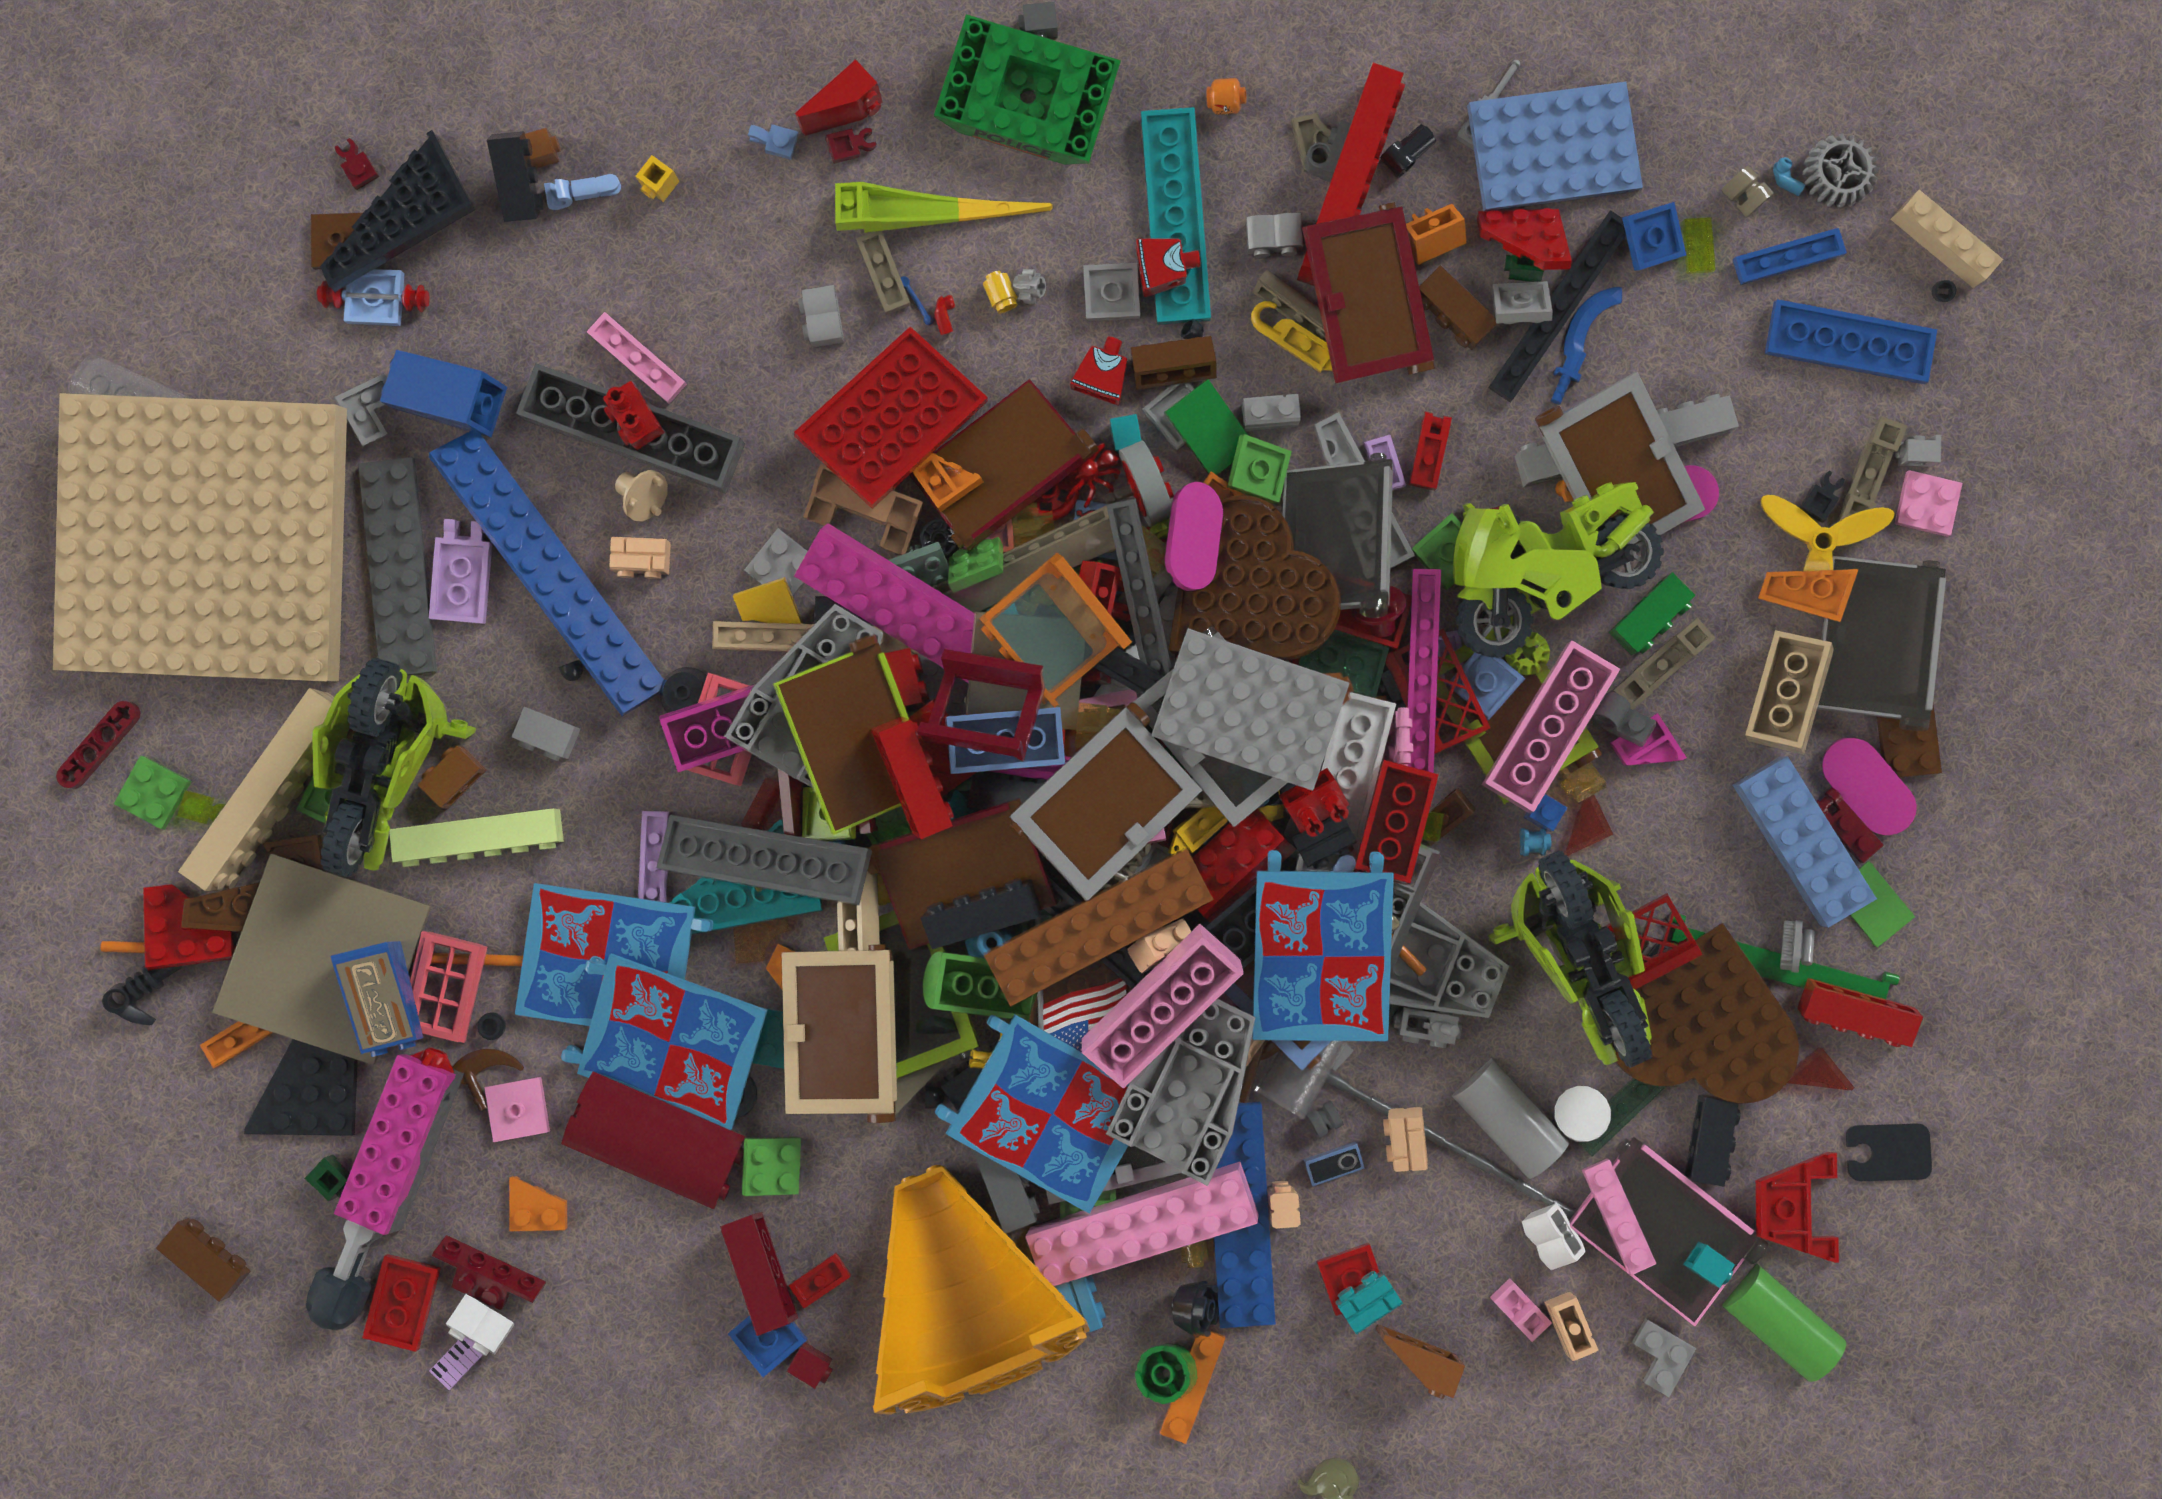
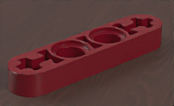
M120 701L113 705L60 766L56 774L57 782L64 788L76 789L81 787L138 722L141 714L139 707L133 702ZM123 708H130V710L128 711V714L130 715L129 719L122 718L124 714L121 712V710ZM112 719H113L114 721H119V722H118L117 724H115V723H112L111 721H112ZM106 727H111L114 731V737L109 742H105L102 739V732ZM88 748H93L96 752V758L91 763H87L84 760V752ZM79 765H81L82 767H85L86 769H85V770H84V769H78V767H79ZM68 771H76L73 775L76 778L75 781H67L69 779Z

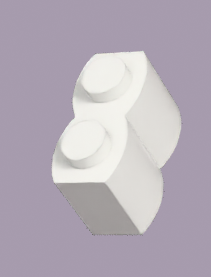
M1556 1203L1531 1212L1522 1221L1526 1236L1537 1246L1540 1259L1550 1270L1574 1263L1585 1253L1581 1239L1570 1227L1567 1216Z
M465 1294L446 1325L451 1328L448 1332L451 1336L460 1341H463L464 1338L474 1342L472 1348L487 1356L489 1352L494 1355L513 1328L514 1323Z

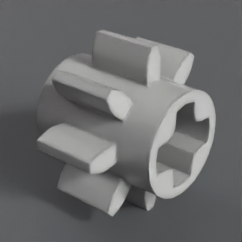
M1023 269L1022 274H1018L1013 280V290L1018 296V300H1023L1025 304H1036V298L1043 297L1046 291L1045 279L1040 276V273H1036L1035 269Z

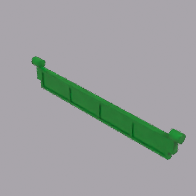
M1680 914L1685 923L1686 916ZM1674 917L1672 923L1678 924ZM1688 928L1695 940L1705 934V932ZM1673 929L1672 941L1678 943L1686 939L1682 930ZM1737 942L1760 977L1803 989L1807 979L1810 978L1886 999L1890 984L1897 986L1900 979L1899 975L1885 971L1882 980L1877 981L1816 963H1812L1809 966L1802 965L1801 961L1799 963V972L1795 973L1791 972V970L1780 969V953Z

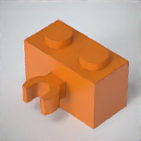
M1449 204L1434 212L1426 208L1424 209L1425 216L1418 218L1416 214H1412V221L1406 224L1413 259L1418 265L1466 244L1465 219L1453 204Z

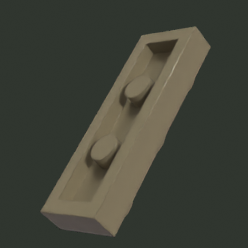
M882 231L871 232L856 238L885 314L888 315L911 306Z

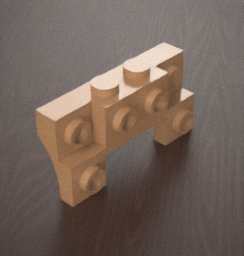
M821 463L803 517L822 526H825L827 523L831 525L838 508L886 526L879 545L880 548L903 555L909 549L924 503L898 493L894 488L872 509L826 465Z

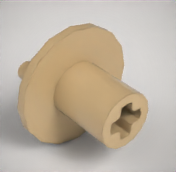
M654 470L644 471L637 476L631 472H624L617 478L615 489L617 493L623 496L625 514L634 521H645L654 515L659 516L661 514L660 508L665 502L668 484L665 477Z

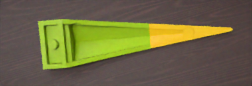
M866 182L835 183V224L837 231L864 229V233L1051 211L1053 209L1051 203L957 198L901 190Z

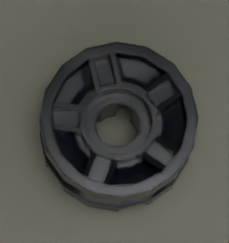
M944 519L932 520L923 527L920 534V542L922 547L936 543L935 536L937 534L945 537L944 543L940 544L947 559L958 548L950 537L954 532Z

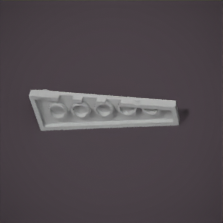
M1339 412L1314 425L1327 466L1365 462ZM1374 477L1332 481L1364 579L1368 581L1374 578L1376 574L1378 485ZM1393 513L1391 518L1390 569L1415 556Z

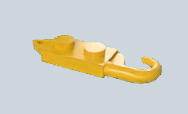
M1263 301L1254 307L1251 313V321L1257 331L1319 373L1322 371H1333L1327 342L1292 319H1282L1273 328L1263 322L1260 318L1261 311L1267 307L1277 308V304L1271 301Z
M1236 778L1229 782L1230 796L1237 789L1242 788L1241 778ZM1218 808L1196 809L1173 830L1174 836L1168 853L1174 854L1183 848L1193 853L1226 824L1228 819Z

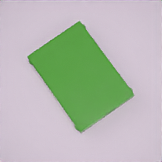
M1867 861L1859 868V871L1877 899L1850 916L1869 937L1872 944L1879 947L1915 918V916L1875 869L1873 864Z

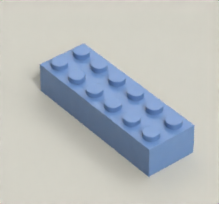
M1788 756L1776 758L1732 785L1820 926L1829 928L1877 899Z

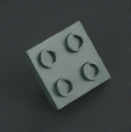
M939 542L925 547L914 545L916 549L914 551L911 546L906 554L889 560L931 587L946 581L949 576V565Z

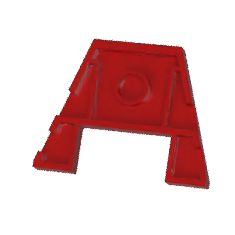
M1826 1152L1755 1180L1757 1237L1834 1263H1839V1237L1812 1236L1811 1179L1837 1178V1153Z

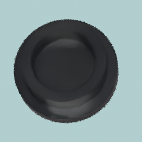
M490 1012L484 1014L479 1019L477 1029L484 1039L495 1040L504 1034L506 1022L500 1014Z

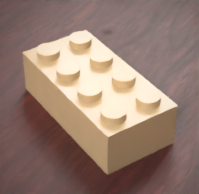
M1775 630L1745 734L1749 742L1804 755L1834 651L1832 642Z

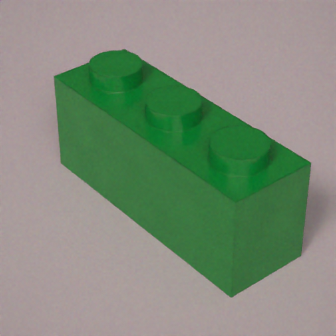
M1671 572L1651 589L1608 633L1630 655L1638 652L1643 654L1654 644L1651 639L1657 633L1663 635L1673 625L1670 620L1676 614L1682 616L1692 606L1690 601L1696 595Z

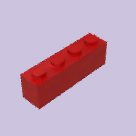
M1810 978L1807 979L1797 1008L1804 1017V1020L1811 1024L1820 1025L1822 1022L1831 1025L1833 1029L1846 1033L1848 1030L1858 1032L1859 1036L1869 1040H1874L1875 1037L1880 1038L1885 1043L1894 1047H1901V1045L1912 1047L1923 1020V1016L1915 1007Z

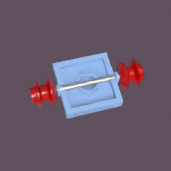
M373 269L346 285V290L341 288L334 292L329 287L327 281H323L321 286L317 288V300L322 303L324 308H328L330 303H334V306L339 309L345 301L344 322L361 325L401 326L402 304L408 312L412 311L413 306H416L419 312H423L425 307L429 306L430 296L423 285H419L417 290H413L410 284H407L404 288L405 273L401 270Z

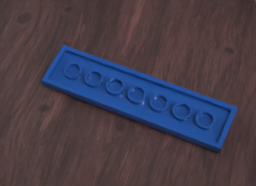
M1261 1102L1239 1103L1233 1134L1216 1169L1241 1162L1259 1216L1255 1225L1214 1237L1216 1282L1219 1289L1217 1297L1220 1328L1276 1325Z

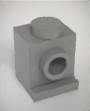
M1935 435L1927 440L1925 436H1910L1908 440L1901 442L1898 452H1895V457L1898 458V466L1932 467L1940 463L1941 435Z

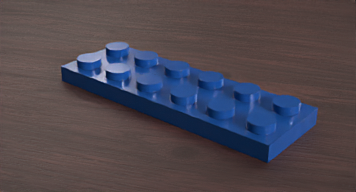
M1777 299L1773 303L1765 354L1926 384L1929 382L1938 329Z

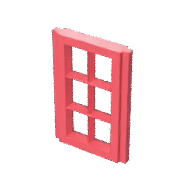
M708 672L698 703L715 698L719 687L736 691L751 685ZM746 750L736 753L730 772L715 768L717 760L711 761L710 766L702 764L687 770L742 786L752 754Z
M421 932L410 979L418 1015L422 999L437 1003L432 1024L420 1022L422 1034L455 1042H466L487 946L433 932ZM435 944L450 948L445 969L430 966ZM455 949L470 953L465 974L450 971ZM428 972L443 975L439 997L424 994ZM449 977L464 980L459 1002L444 999ZM442 1004L457 1008L452 1029L437 1026Z

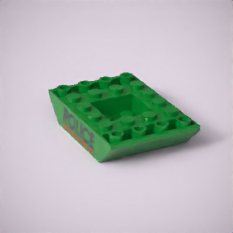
M966 14L934 117L955 131L967 136L1064 165L1088 164L1121 60ZM1027 91L1034 93L1036 96L1035 100L1029 104L1024 103L1020 99L1021 95Z

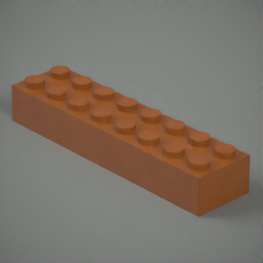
M1183 848L1093 895L1088 901L1084 900L983 954L1011 1007L1212 901L1213 898L1187 849Z

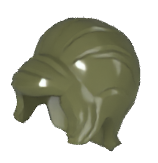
M1330 1458L1323 1460L1317 1465L1308 1482L1303 1483L1299 1479L1298 1486L1309 1497L1320 1495L1323 1499H1353V1495L1359 1487V1475L1354 1466L1347 1460Z

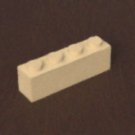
M1918 190L1908 198L1890 219L1972 288L1985 281L2003 260L1921 190Z
M867 871L859 906L837 902L839 951L868 950V945L880 944L877 874L871 875Z

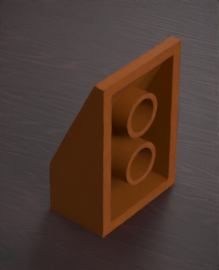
M1377 1324L1376 1330L1383 1341L1424 1384L1423 1386L1429 1389V1394L1444 1399L1445 1395L1454 1398L1465 1365L1456 1354Z

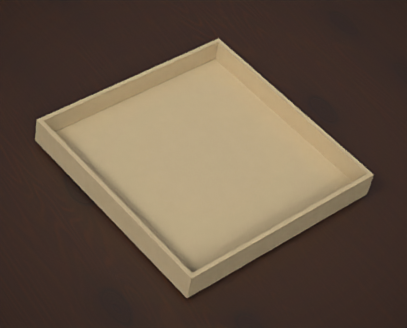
M60 393L53 670L339 681L347 408L334 404Z

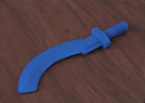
M1621 287L1608 288L1594 294L1579 307L1573 316L1564 342L1566 360L1563 367H1556L1553 373L1554 376L1560 375L1561 377L1551 398L1552 403L1560 405L1570 381L1572 380L1576 383L1580 381L1582 375L1578 372L1586 357L1583 349L1588 329L1602 311L1622 303Z

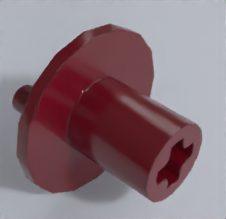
M1375 586L1364 589L1358 594L1375 593ZM1390 586L1389 606L1351 609V614L1356 621L1364 625H1370L1371 633L1374 636L1387 637L1395 631L1394 620L1403 613L1406 607L1405 595L1400 589Z

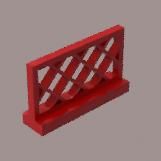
M1444 628L1439 630V637H1442L1446 647L1442 657L1438 656V659L1441 661L1437 669V680L1451 684L1452 688L1447 700L1436 697V700L1446 704L1441 718L1436 717V721H1439L1437 728H1435L1434 754L1491 728ZM1410 644L1383 656L1407 708L1409 666L1405 664L1401 655L1410 651ZM1447 651L1449 652L1453 661L1445 659ZM1444 661L1455 665L1458 671L1454 682L1438 677ZM1459 675L1464 683V686L1457 684ZM1455 686L1467 690L1469 699L1466 707L1450 702ZM1471 700H1472V703H1473V705H1474L1476 711H1475V710H1472V709H1469V705H1470ZM1448 705L1464 710L1459 725L1443 720ZM1467 711L1479 715L1483 726L1475 730L1462 727ZM1442 723L1457 728L1454 739L1444 744L1438 734ZM1460 729L1468 732L1458 737Z
M1668 893L1632 911L1635 919L1638 918L1646 921L1643 934H1638V938L1641 939V953L1645 940L1660 944L1656 955L1650 957L1642 954L1645 971L1628 977L1635 990L1703 955ZM1667 903L1671 910L1668 921L1653 918L1655 908ZM1674 917L1678 924L1672 923ZM1651 922L1666 926L1662 940L1647 936ZM1611 923L1606 925L1610 931L1614 932ZM1670 927L1682 930L1686 936V939L1677 944L1666 941Z

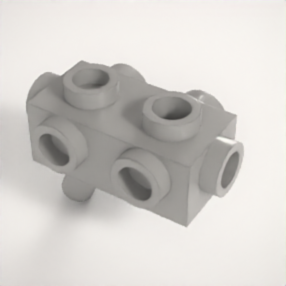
M1402 1006L1400 1012L1395 1011L1393 1018V1028H1397V1034L1403 1036L1402 1041L1419 1044V1039L1430 1040V1046L1446 1048L1447 1043L1455 1045V1040L1460 1039L1462 1023L1458 1022L1459 1017L1453 1016L1450 1012L1436 1010L1435 1012H1430L1422 1008ZM1411 1017L1417 1019V1025L1413 1028L1407 1024L1408 1019Z

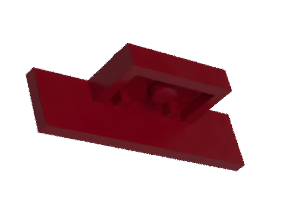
M447 1235L432 1254L433 1257L457 1267L451 1288L498 1310L503 1309L510 1293L533 1303L546 1284V1281Z

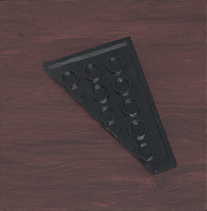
M433 130L427 132L428 139L418 151L414 149L411 152L408 160L389 180L391 185L381 197L377 195L372 201L371 206L352 226L354 231L344 243L339 242L334 248L332 255L327 257L320 266L329 287L334 292L475 211L467 192Z
M292 1039L245 1126L244 1134L355 1135L358 1060Z

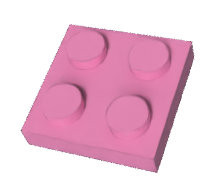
M1911 470L1907 471L1894 524L1946 537L1951 536L1962 483Z

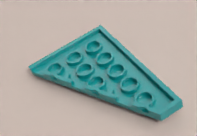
M783 819L777 821L767 831L784 834ZM700 878L697 880V883L683 893L678 894L669 902L695 907L694 918L712 920V931L823 911L822 901L819 898L708 878ZM692 929L691 935L705 932Z

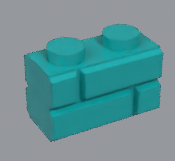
M1372 1271L1366 1274L1361 1279V1285L1355 1289L1351 1286L1344 1289L1338 1294L1339 1299L1335 1301L1356 1335L1403 1304L1382 1271L1378 1273Z

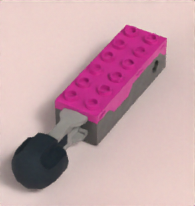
M429 1047L418 1053L397 1055L334 1212L335 1215L347 1219L343 1228L346 1244L336 1268L326 1267L318 1270L307 1294L306 1308L310 1320L320 1328L329 1330L344 1329L357 1319L364 1308L371 1290L369 1283L364 1281V1277L359 1275L371 1243L383 1235L403 1229L464 1073L452 1068L447 1054L441 1050Z

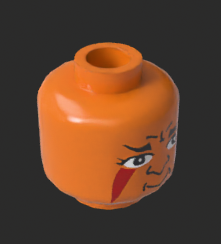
M1237 78L1215 79L1211 86L1207 87V106L1216 115L1237 114L1241 109V104H1246V88L1240 86Z

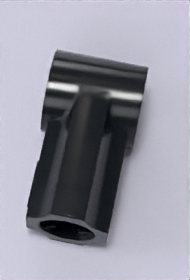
M1420 124L1400 142L1396 141L1388 147L1380 159L1397 178H1400L1404 175V170L1407 172L1415 164L1416 159L1435 144L1436 139L1433 132L1427 126Z

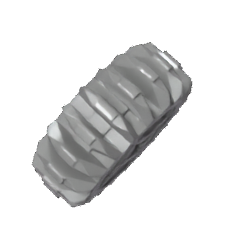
M1844 133L1839 134L1836 138L1831 135L1825 141L1820 140L1816 147L1809 151V157L1804 161V165L1807 168L1803 170L1802 175L1809 177L1805 181V186H1813L1809 195L1817 192L1820 195L1817 198V202H1821L1825 198L1827 199V207H1831L1834 203H1836L1837 208H1842L1845 204L1849 207L1853 206L1856 201L1861 202L1866 194L1873 190L1872 185L1878 179L1874 174L1878 172L1879 167L1872 165L1877 161V157H1870L1869 155L1872 147L1863 148L1864 140L1856 143L1854 135L1849 136L1846 140ZM1841 153L1838 159H1824V156L1827 154ZM1853 181L1858 183L1856 187L1851 189L1840 188L1845 182L1851 183Z

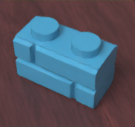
M1092 1275L1054 1286L1065 1297V1300L1086 1319L1090 1329L1089 1332L1103 1327L1102 1319L1106 1318L1102 1302L1096 1303L1093 1292H1096L1097 1288Z

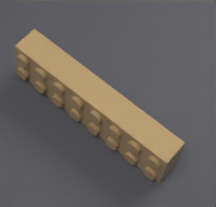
M312 688L307 690L178 872L204 891L231 889L240 880L238 874L244 866L247 867L254 861L256 857L255 851L258 846L265 843L271 837L273 825L276 821L279 822L286 816L289 810L287 808L288 804L303 792L305 787L303 783L308 776H313L312 733L313 729L323 724L334 699L331 694ZM323 739L321 741L320 750L322 749Z

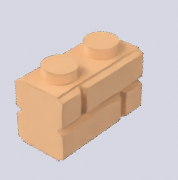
M612 537L610 570L617 573V577L634 578V573L645 574L644 578L661 579V575H669L671 544L667 539Z
M1180 919L1138 939L1136 943L1128 948V953L1139 972L1144 973L1155 968L1192 931L1186 921Z
M1422 1108L1390 1109L1388 1119H1383L1385 1136H1390L1391 1145H1386L1387 1161L1393 1162L1394 1171L1396 1172L1428 1169Z
M1288 1181L1272 1182V1187L1267 1188L1269 1222L1275 1229L1298 1227L1301 1225L1300 1211L1298 1210V1193L1291 1185H1288Z
M1567 1292L1544 1302L1565 1354L1572 1361L1598 1351L1575 1295Z

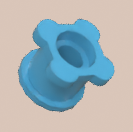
M1520 828V855L1528 856L1529 853H1540L1541 856H1545L1546 851L1551 850V835L1546 834L1545 829L1529 831L1528 829Z

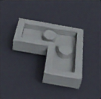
M385 373L334 397L338 406L347 408V422L362 447L387 435L374 411L386 405L380 402L381 391L387 380Z
M1645 1318L1632 1341L1636 1346L1655 1356L1643 1382L1670 1397L1696 1348Z

